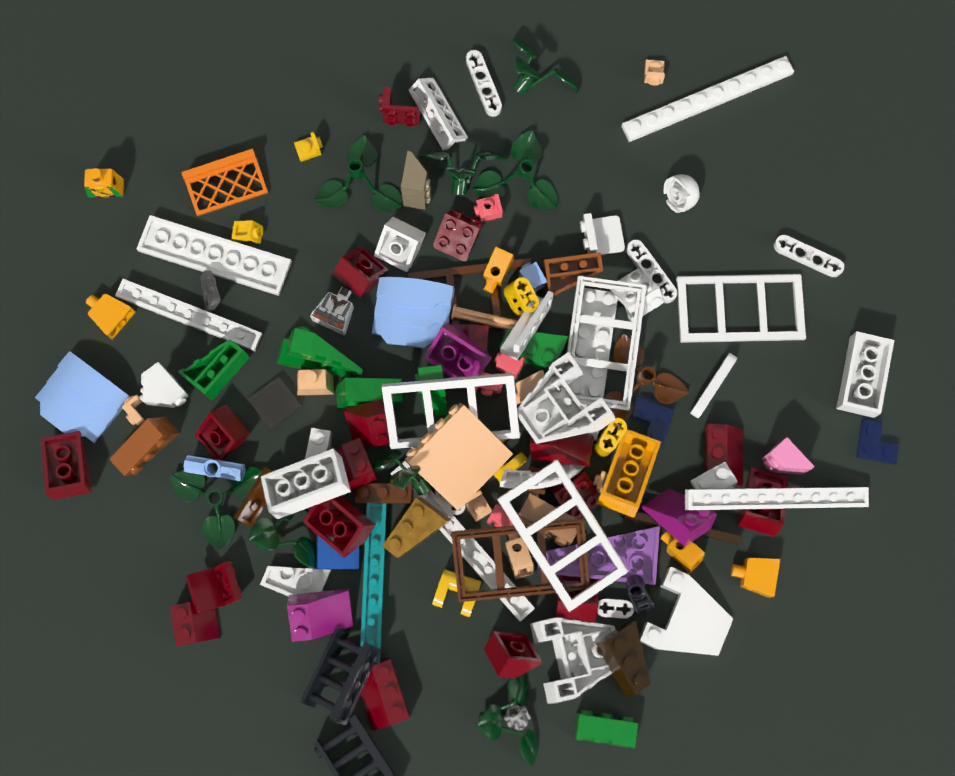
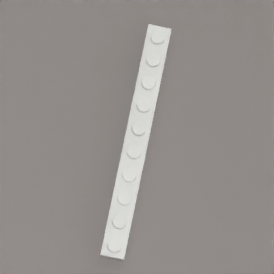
M785 56L622 123L621 127L628 141L631 142L793 74L794 70Z
M406 461L402 463L406 469L410 467ZM398 466L393 472H391V475L402 470V468ZM414 488L413 500L422 497L452 520L439 529L452 544L451 531L466 529L432 491L424 495H418ZM474 538L460 539L464 559L491 589H497L495 562ZM504 574L505 588L516 587ZM525 596L499 598L519 621L523 620L535 609Z
M869 487L685 489V510L869 507Z

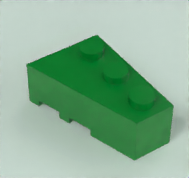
M508 329L500 345V349L513 329ZM535 332L518 360L523 357L525 358L524 363L547 373L551 364L560 358L569 336Z
M230 339L211 350L207 356L200 360H195L194 364L186 369L182 368L178 371L179 374L210 400H213L250 358L242 348Z
M442 365L418 368L419 374H415L416 381L443 379ZM445 389L430 390L433 415H447ZM417 391L418 394H422V401H423L424 414H425V406H424L423 392H422V391Z
M344 378L336 386L337 408H349L379 399L382 400L384 406L382 384L401 383L402 379ZM392 393L394 408L403 402L402 393Z
M581 710V713H576L573 738L635 748L638 723L633 722L632 717L621 716V720L613 719V714L601 713L600 717L594 716L593 711Z

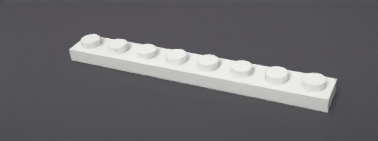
M122 279L115 294L119 299L221 339H230L235 344L252 351H256L263 336L261 332L125 279Z

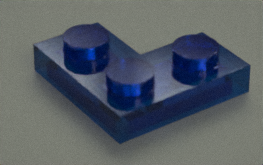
M638 398L631 417L648 422L649 426L645 436L661 441L660 447H662L675 410Z
M867 419L861 420L856 457L893 465L897 464L899 445L880 441L882 422Z

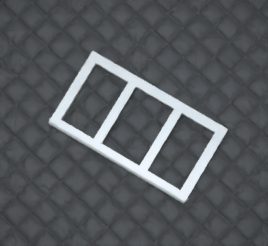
M801 274L677 276L680 343L806 339ZM793 282L796 331L768 332L764 283ZM757 283L760 332L726 333L723 284ZM686 284H715L718 333H688Z
M578 276L567 353H570L578 365L627 372L623 401L603 400L609 408L629 411L646 285ZM584 286L636 292L634 321L628 322L580 315ZM579 323L632 330L628 364L574 357ZM575 395L580 403L585 405H591L600 399Z
M513 373L382 384L391 449L417 447L421 443V438L398 439L392 393L423 392L427 429L431 433L435 429L430 390L467 387L469 411L478 419L474 386L506 384L511 430L491 431V433L499 440L520 438Z
M558 459L497 499L569 612L628 572ZM553 472H556L572 498L528 528H525L509 501ZM577 505L596 536L550 566L531 535ZM601 543L616 569L571 599L555 573Z

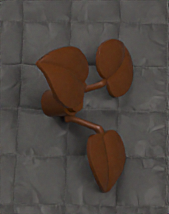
M625 334L615 344L613 351L615 363L628 364L631 339ZM638 345L636 366L643 362L645 356L644 350L640 345ZM635 367V370L640 372L637 374L638 383L633 387L632 393L640 385L646 386L651 382L655 386V398L663 404L675 403L689 393L685 385L672 374L660 373L656 377V372L651 367ZM611 391L603 399L623 401V394L619 391ZM631 402L629 411L610 408L615 418L626 420L633 413L634 405Z

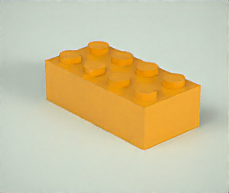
M627 429L618 443L597 504L634 518L640 506L661 441Z

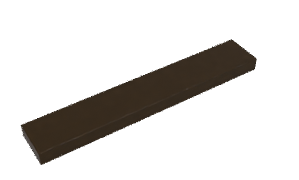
M637 512L634 518L625 514L623 517L626 520L663 528L646 513ZM710 529L700 536L735 545L741 544L743 538L742 535Z

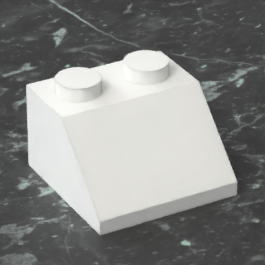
M392 217L384 225L374 256L408 272L422 246L426 233Z

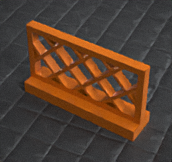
M253 149L181 172L197 216L268 193ZM254 163L256 170L253 176L243 172L246 165ZM231 170L239 172L235 182L226 178ZM242 174L251 178L247 188L238 184ZM213 176L222 178L217 188L208 184ZM224 180L233 184L229 193L220 190ZM253 181L261 183L263 190L257 192L250 190ZM200 182L204 184L200 193L192 190V183ZM206 186L216 190L212 199L202 195ZM236 186L245 190L242 197L237 198L232 195ZM218 192L227 195L224 203L219 204L214 201ZM200 198L210 202L206 209L199 210L197 204Z

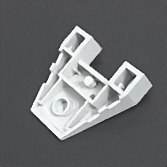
M569 352L551 364L548 372L537 382L538 384L534 390L527 395L517 408L518 418L536 444L599 431L616 419L602 397L587 408H584L572 392L568 384L583 373Z
M672 567L667 568L660 587L678 594V598L665 630L649 622L644 623L639 635L641 643L657 650L719 656L733 618L690 575Z
M553 618L530 624L534 644L549 640L553 641L561 680L543 684L548 704L577 698L585 690L612 674L595 643L614 631L615 626L566 620L563 618Z

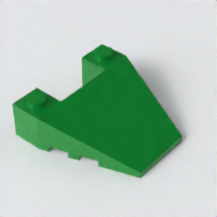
M306 327L294 328L291 331L290 337L284 338L280 343L277 364L301 369V366L312 370L325 369L332 375L345 378H356L363 372V369L317 334L309 332L310 329Z

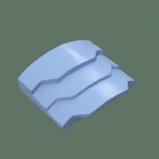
M380 277L371 334L382 336L387 344L427 348L432 344L441 327L450 322L455 291L454 286L414 278Z
M69 351L35 398L40 402V415L65 434L80 431L82 437L85 436L95 443L121 412L122 406L125 404L124 402L130 396Z

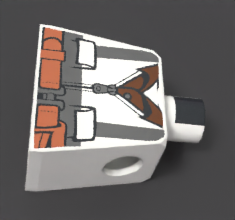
M341 287L338 295L328 292L310 315L312 321L345 336L354 308L353 304L347 301L351 291Z

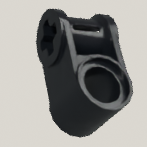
M636 574L629 576L626 580L627 592L636 614L639 615L641 611L651 607L653 609L656 608L652 594L648 590L643 578Z

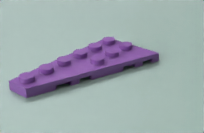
M660 526L608 537V540L628 570L626 574L615 581L626 582L629 576L636 574L643 578L645 584L656 585ZM601 543L587 551L590 579L600 580L616 569ZM578 544L546 551L548 564L550 566L577 549ZM579 557L557 571L555 575L580 577ZM538 564V568H537V573H540V566H539V564Z

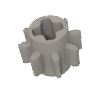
M513 705L508 708L504 719L510 729L515 728L519 731L527 726L528 720L531 717L525 706L520 708L518 705Z

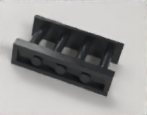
M335 628L307 689L303 693L300 703L315 708L316 704H319L331 711L329 719L346 725L381 649L364 642L362 647L347 640L349 633ZM343 647L358 654L353 666L338 658ZM334 666L349 673L345 684L329 677ZM325 685L341 692L336 703L320 696Z
M357 714L349 719V727L324 744L320 740L314 743L316 745L314 748L316 754L320 759L324 758L334 776H342L339 768L363 751H369L373 758L370 759L371 762L351 776H365L372 770L379 768L383 776H396ZM358 734L361 739L359 745L334 762L327 751L350 735Z

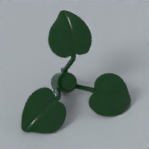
M517 38L512 39V42L528 56L527 62L518 56L515 58L517 74H520V77L513 84V87L518 92L524 95L530 87L534 88L536 84L550 75H556L563 82L572 86L576 93L579 92L573 79L558 68L540 78L538 72L529 65L532 57L536 59L538 57L535 50Z
M533 130L520 135L511 147L512 157L515 160L521 161L517 170L501 182V177L498 173L485 171L479 175L472 187L473 192L482 199L492 197L495 194H498L500 199L505 194V189L502 185L518 175L523 179L529 178L532 188L528 190L526 197L531 207L537 210L556 209L558 206L556 192L548 181L540 179L535 185L533 184L534 176L532 172L534 170V163L540 159L542 154L540 143L535 137Z
M365 135L356 140L347 153L349 173H347L345 186L343 187L340 181L329 180L320 187L314 198V201L322 207L339 208L348 201L349 197L345 190L348 189L350 178L355 180L364 178L373 193H375L371 198V204L376 211L387 213L402 206L401 194L394 186L382 184L377 191L367 178L363 166L369 167L373 165L377 160L378 153Z
M429 151L419 155V158L445 160L448 163L449 167H445V170L450 173L451 182H453L452 193L456 195H466L467 184L470 183L471 176L477 174V171L474 169L478 160H507V157L495 152H476L475 160L470 169L452 167L450 158L453 155L447 152Z
M399 450L385 453L371 465L373 469H382L392 462H397L402 470L394 473L389 478L392 485L405 489L411 480L418 495H424L432 490L431 485L419 474L420 466L414 465L406 469L398 459L402 455Z
M245 467L246 471L243 481L228 479L229 484L233 488L223 492L218 490H211L209 492L201 490L205 486L204 476L184 472V470L172 473L170 480L175 493L184 501H196L199 493L207 496V502L214 506L217 517H207L202 523L201 530L204 538L216 550H220L230 542L235 532V523L232 517L229 515L220 517L219 506L224 502V495L235 491L238 497L245 499L262 470L254 467Z
M294 513L278 519L274 525L267 518H260L255 522L249 534L248 542L255 543L262 551L274 550L279 546L295 545L293 554L297 560L309 568L317 569V547L312 540L307 537H300L298 542L293 540L279 543V535L277 530L274 529L283 519L291 520Z
M522 674L517 678H509L508 690L513 699L512 702L501 707L495 704L488 706L484 712H480L475 727L493 741L500 737L502 730L520 735V753L529 765H533L538 753V738L535 732L528 729L524 734V732L501 725L503 723L501 710L513 706L517 702L519 705H523L527 700L528 683L525 675Z

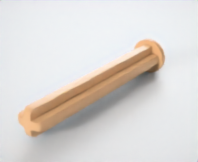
M454 304L451 319L458 318L506 330L513 329L518 322L508 318L456 307V304Z

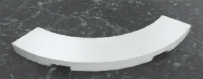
M560 463L570 479L585 467ZM505 469L500 481V487L513 489L537 472L531 473V470ZM553 472L529 489L551 487L562 483L556 472Z

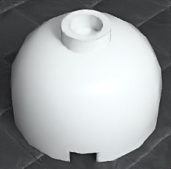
M675 175L668 178L664 183L663 191L669 198L666 202L676 213L685 212L694 207L698 202L700 195L699 186L689 175Z

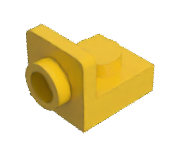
M314 132L310 133V138L294 143L301 162L321 155L320 148L323 146L320 137L316 138Z
M253 220L234 221L232 240L252 241L256 244L261 243L263 236L262 225Z

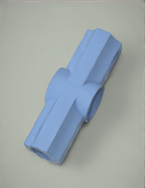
M187 455L183 466L184 472L243 481L246 471L245 464ZM214 463L218 466V470L216 473L212 471V465Z

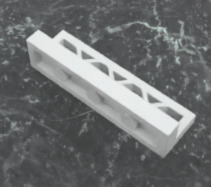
M434 78L418 79L409 89V92L442 150H448L455 142L465 141L468 137Z
M548 291L544 299L537 296L539 300L537 310L532 313L523 312L503 343L500 353L516 360L519 359L550 310L554 293ZM531 301L527 307L532 308V305L534 304L533 301Z

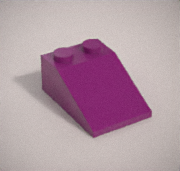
M447 323L441 327L423 359L434 366L442 365L444 373L452 378L481 376L492 357L465 333Z
M671 489L666 490L642 507L646 513L684 547L710 530L717 515L713 510H685V495Z
M349 589L291 594L288 597L287 610L292 642L313 640L333 633L335 628L343 630L353 626Z

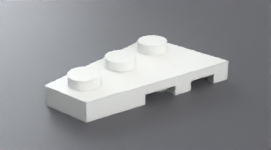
M268 566L260 585L287 596L291 594L321 592L331 570Z

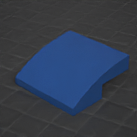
M317 535V569H359V547L343 558Z

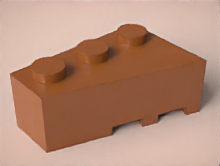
M601 252L546 259L542 263L544 277L547 280L546 291L554 293L553 297L577 286L578 276L593 278L603 272Z
M166 417L147 418L115 452L110 461L124 476L136 475L147 462L175 439L180 432Z

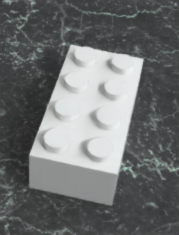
M857 331L850 336L836 409L872 418L881 414L894 340Z
M334 448L261 476L268 512L277 519L351 492L342 457Z

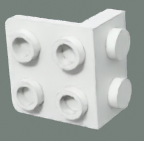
M591 213L583 215V220L580 221L581 232H584L585 239H583L584 250H587L588 254L601 252V255L624 251L625 245L618 216L592 219Z
M636 269L618 280L620 282L646 285L642 317L664 303L660 288L640 269ZM610 289V292H613L616 298L625 306L628 318L633 322L637 293Z
M723 462L692 479L690 483L694 489H735L738 481L726 462Z

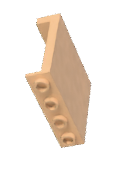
M461 403L453 405L448 411L449 415L445 419L441 418L434 425L435 429L431 433H426L416 448L413 447L406 454L408 457L405 459L411 466H420L419 474L457 511L513 455Z

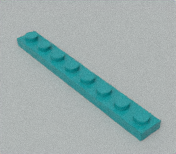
M367 503L366 517L376 526L365 541L360 646L362 647L364 642L379 649H381L385 559V548L382 545L385 543L386 503ZM381 651L375 663H380Z

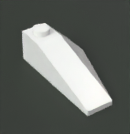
M159 362L142 373L141 384L143 388H141V393L143 395L140 396V399L146 405L174 408L183 405L186 402V398L189 397L179 382Z

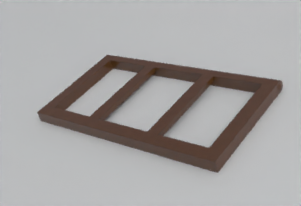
M531 258L514 260L510 270L520 269L523 265L531 263ZM488 263L408 273V278L421 280L446 278L447 285L454 286L453 277L484 273ZM496 286L493 294L490 293L493 315L501 317ZM454 291V298H453L451 316H452L454 304H456V307H457V301H456V293H455V291ZM453 318L452 325H460L459 319ZM480 323L470 324V325L488 326V325H484V324H480ZM489 326V330L501 329V328Z
M584 518L551 521L536 531L538 548L546 561L544 531L576 528L577 544L580 547L586 543ZM534 523L524 524L525 528H528ZM514 525L451 531L458 602L556 593V591L549 584V580L541 568V585L505 588L500 535L519 534ZM492 536L497 589L466 592L460 539ZM587 552L579 556L581 581L561 582L566 592L585 590L590 586Z

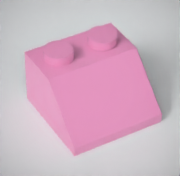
M788 438L779 442L761 458L764 461V466L774 473L802 475L814 468V465Z

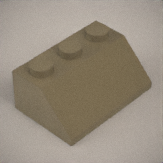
M407 151L401 183L403 206L426 210V204H430L431 201L430 179H427L426 170L411 151Z

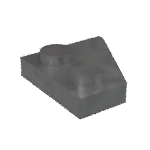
M207 270L202 273L200 279L205 311L213 312L221 299L212 270Z

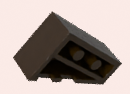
M636 621L623 624L595 643L625 696L636 695L651 685Z

